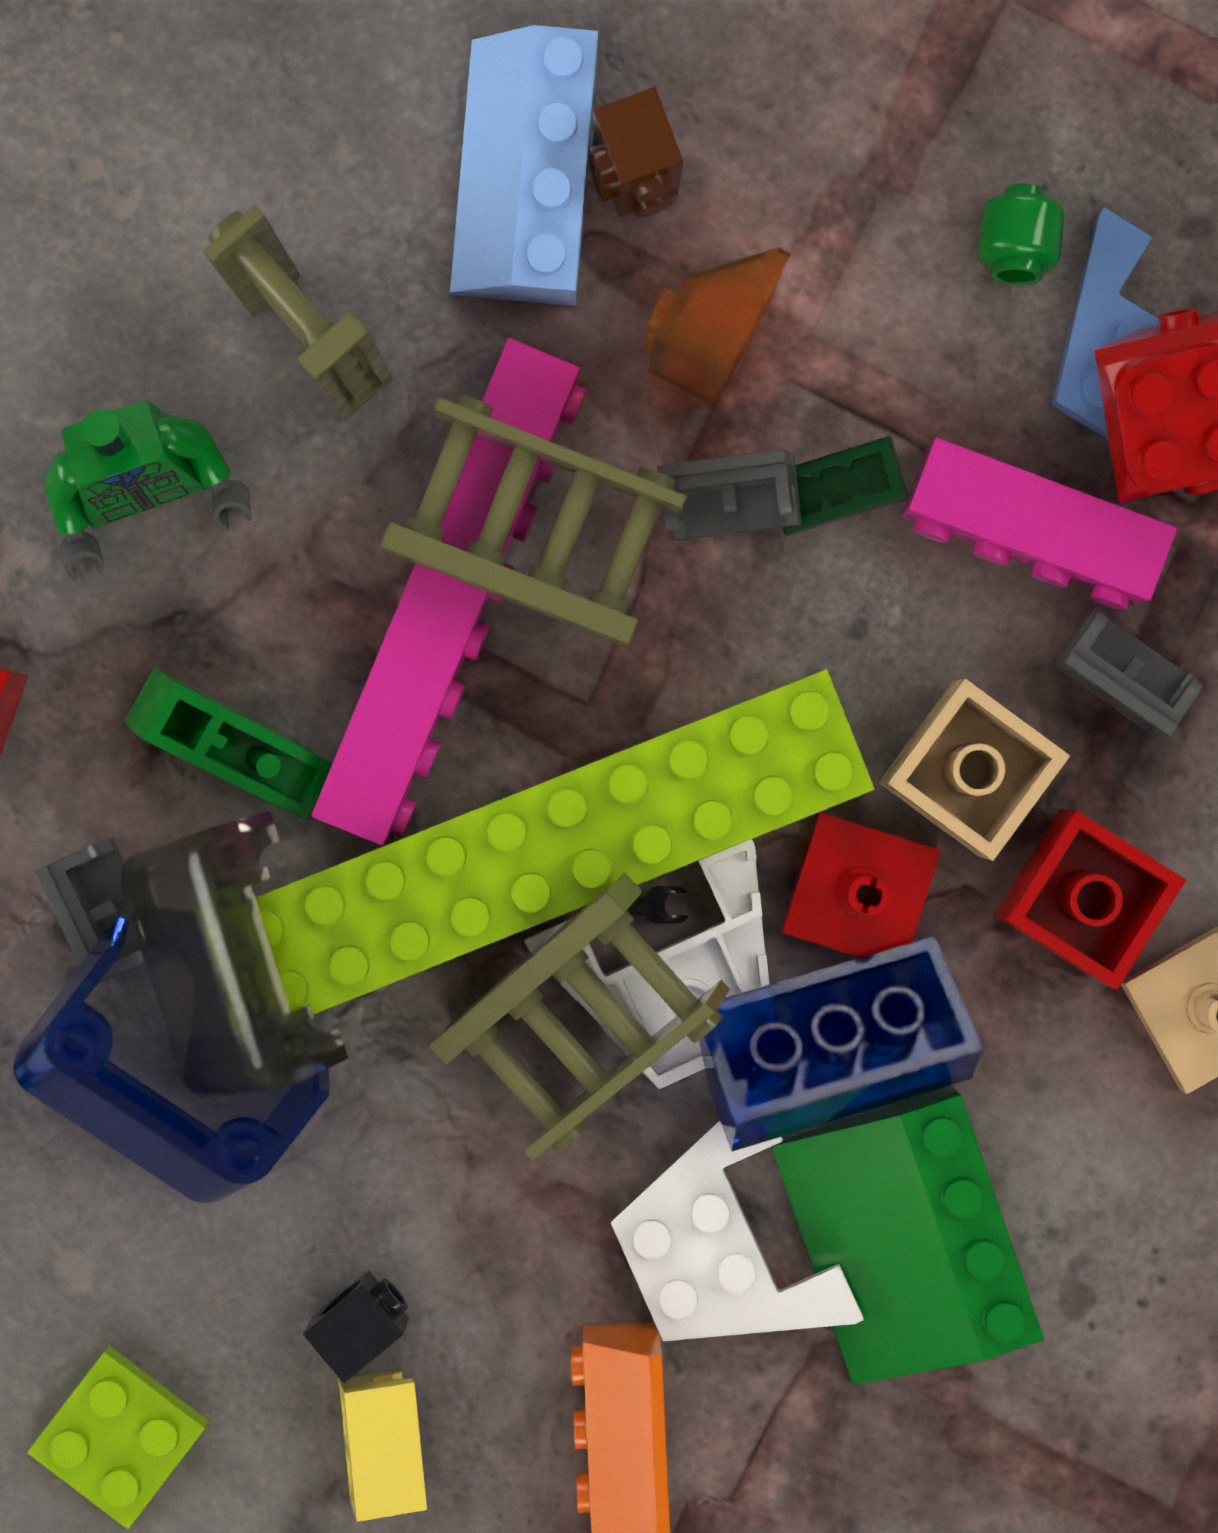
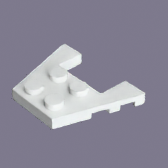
M752 839L698 860L724 920L656 951L697 998L701 997L720 980L730 988L717 1009L723 1018L707 1035L696 1043H693L686 1036L643 1071L658 1089L775 1037L767 955L765 953L761 898L756 869V851ZM571 918L525 938L524 941L528 950L532 953ZM590 943L582 949L589 957L585 963L651 1036L677 1016L631 964L604 974ZM566 980L561 982L560 984L603 1027V1030L627 1056L630 1055L631 1052L571 985Z
M760 1087L745 1096L611 1222L663 1341L850 1325L864 1320L839 1263L783 1289L777 1288L726 1175L725 1167L783 1141Z

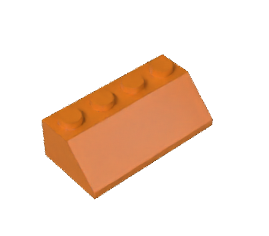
M655 1322L583 1326V1346H572L570 1348L572 1386L585 1385L586 1409L573 1410L575 1450L588 1449L589 1473H576L578 1513L591 1514V1533H670L663 1364L659 1331Z

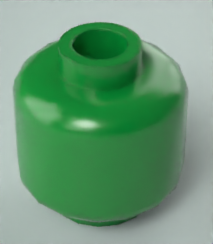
M1018 183L1006 187L1005 194L994 196L983 205L980 219L978 260L986 269L992 271L991 277L1000 283L1009 285L1038 283L1042 280L1043 274L1053 270L1059 263L1062 250L1064 210L1057 201L1045 196L1044 189L1040 186Z

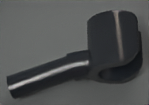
M655 886L648 890L644 897H638L627 911L631 915L646 916L650 921L657 924L682 923L688 918V915H669L665 909V900L671 893L681 894L687 893V891L678 886Z

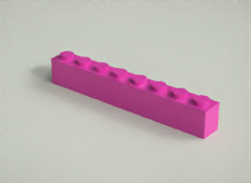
M508 337L482 402L493 408L490 418L554 443L563 421L574 424L587 389L578 386L580 380L579 366ZM476 434L440 526V529L446 531L442 539L443 543L463 551L467 550L470 541L477 543L513 451L512 448ZM537 459L501 553L508 555L514 539L525 543L539 508L529 504L538 480L549 484L557 466ZM504 562V567L514 570V566ZM414 565L311 817L381 846L389 844L392 834L403 838L417 805V802L407 799L416 776L427 779L433 768L441 747V743L432 740L433 734L441 716L451 720L456 712L466 684L456 681L465 657L474 661L478 658L490 625L480 622L489 599L492 598L500 602L501 597L420 565Z

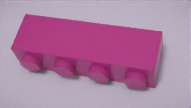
M937 437L925 448L908 494L909 499L906 500L900 517L914 522L912 531L920 536L941 543H948L950 536L974 544L971 553L981 559L1007 566L1010 558L1033 566L1031 576L1042 582L1062 588H1067L1069 581L1076 582L1093 589L1090 598L1094 601L1120 610H1127L1129 603L1136 605L1151 600L1177 531V527Z

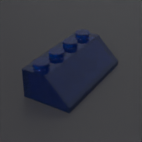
M935 936L725 997L717 1009L723 1018L707 1035L699 1040L710 1094L731 1152L972 1079L983 1052V1047Z

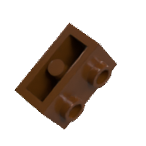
M656 87L593 109V147H590L593 164L590 165V170L602 202L613 199L619 216L634 211L637 218L656 214L672 204L670 197L678 195L683 159Z

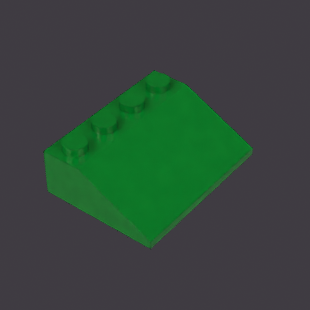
M949 1083L787 1138L771 1146L814 1273L816 1274L839 1263L863 1314L864 1320L859 1323L833 1326L853 1385L985 1361L1045 1340L962 1095Z

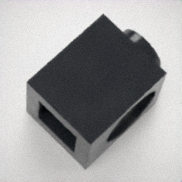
M368 1270L311 1317L303 1335L345 1384L404 1335L409 1319L404 1311L408 1309V1305L399 1290L388 1279L384 1278L378 1282Z

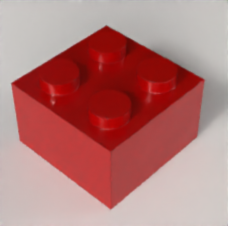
M1060 809L993 916L1099 983L1118 990L1183 887L1186 879L1077 810Z

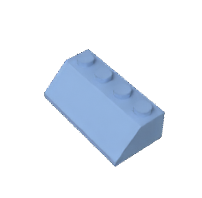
M531 25L472 40L450 295L576 306L598 61V31Z

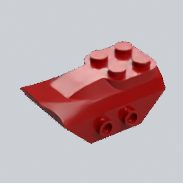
M1187 308L1163 313L1158 316L1159 326L1138 330L1094 350L1119 503L1182 488L1185 489L1186 494H1201L1218 490V312L1199 316L1198 308Z

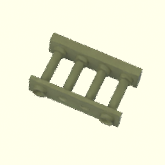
M256 205L252 206L244 215L240 211H235L216 225L209 235L211 244L202 251L253 317L269 304L302 341V344L307 349L297 357L328 401L347 421L393 379L369 331L351 311H348L339 320L333 315L326 318L294 283L300 276L298 270L265 215Z
M456 394L454 402L438 397L434 407L435 418L451 424V428L416 517H408L405 527L389 522L380 545L382 550L612 642L627 646L638 619L625 614L629 603L623 600L659 508L677 514L683 507L687 496L674 491L677 481L665 474L644 467H640L637 476L490 418L493 408L472 397ZM477 434L512 448L513 451L477 543L470 541L467 550L463 551L442 542L446 531L440 529V526ZM537 459L572 472L574 476L538 567L531 565L528 575H524L503 566L507 555L501 553ZM600 483L635 497L600 590H592L588 600L565 591L568 579L562 576L597 486Z
M625 872L455 1018L429 1045L445 1065L464 1049L472 1058L478 1054L542 1124V1128L524 1150L525 1154L532 1161L550 1146H553L558 1153L563 1151L586 1129L587 1126L582 1120L687 1036L693 1043H696L707 1035L723 1018L717 1009L730 988L720 980L701 997L697 998L630 924L634 917L627 909L642 891ZM596 937L604 945L611 941L677 1015L653 1036L645 1030L585 963L589 957L582 949ZM551 975L559 983L566 980L631 1052L630 1055L608 1073L601 1068L540 1000L544 994L538 986ZM507 1013L515 1021L522 1018L586 1089L564 1109L556 1103L497 1037L501 1031L495 1023Z

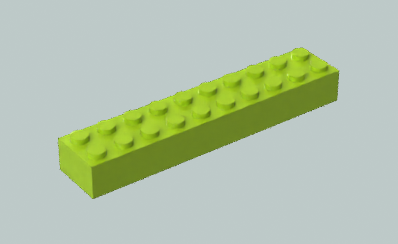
M825 669L223 910V913L272 1032L586 906L624 872L636 885L861 796L875 790L828 670Z

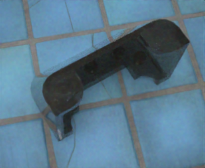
M271 811L214 826L136 853L127 858L122 868L121 889L130 910L179 1066L181 1079L194 1095L201 1098L272 1091L292 1086L348 1059L339 1028L328 1031H319L313 1028L307 1021L314 1018L311 1005L290 1010L251 885L271 879L267 867L259 869V858L263 850L271 844L280 842Z

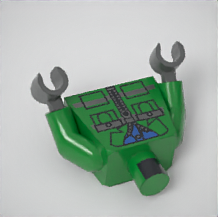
M139 401L113 411L106 409L94 410L83 421L65 427L61 431L66 450L55 455L43 482L45 495L57 532L66 536L61 544V554L66 573L74 581L77 580L73 564L79 558H93L96 561L99 574L104 570V561L96 537L84 531L89 525L94 529L207 490L206 487H211L213 490V520L220 529L229 530L227 507L240 508L244 512L248 521L251 520L249 490L239 481L228 480L227 477L231 471L207 428L195 420L167 415L150 401Z

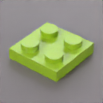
M109 1345L34 1442L27 1454L128 1530L205 1430L209 1420Z

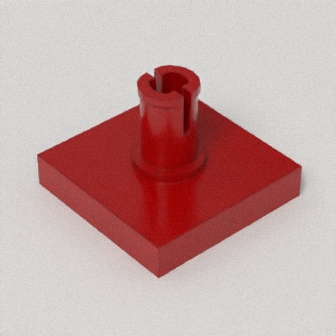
M818 812L780 932L903 971L941 850Z

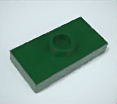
M889 435L797 464L796 472L802 525L784 527V535L791 536L908 500L909 495L892 437Z

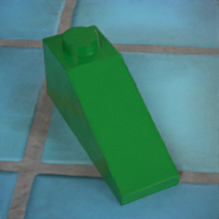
M155 666L124 720V723L142 740L306 821L317 803L333 764L332 761Z

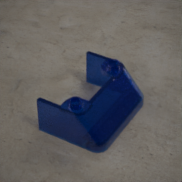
M119 915L21 1042L14 1060L16 1080L26 1092L189 1199L200 1203L220 1201L265 1177L330 1095L329 1059L318 1052L264 1122L250 1117H238L222 1124L216 1132L109 1061L108 1058L112 1050L114 1038L111 1025L100 1012L84 1001L122 953L130 922Z

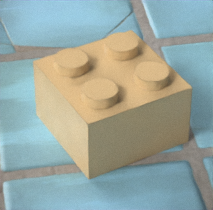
M965 678L952 681L878 783L978 857L994 861L1070 755Z

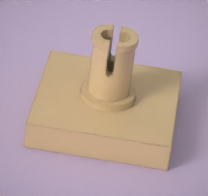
M1217 926L1131 974L1121 983L1177 1086L1185 1094H1189L1218 1077Z

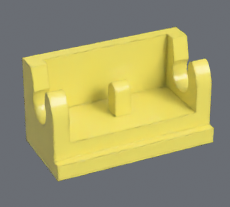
M390 1371L354 1376L344 1384L338 1377L350 1503L356 1521L360 1522L427 1510L415 1382L413 1378L403 1379L402 1371Z

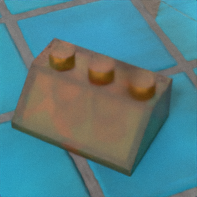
M780 247L687 275L677 293L666 288L648 321L650 328L646 335L648 340L644 349L651 352L649 372L716 407L775 295L791 253Z

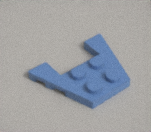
M1104 207L1093 221L1090 234L1092 239L1086 264L1082 268L1078 286L1080 291L1073 321L1068 329L1051 406L1109 441L1094 350L1138 330L1159 326V320L1119 294L1122 286L1151 241L1152 236Z

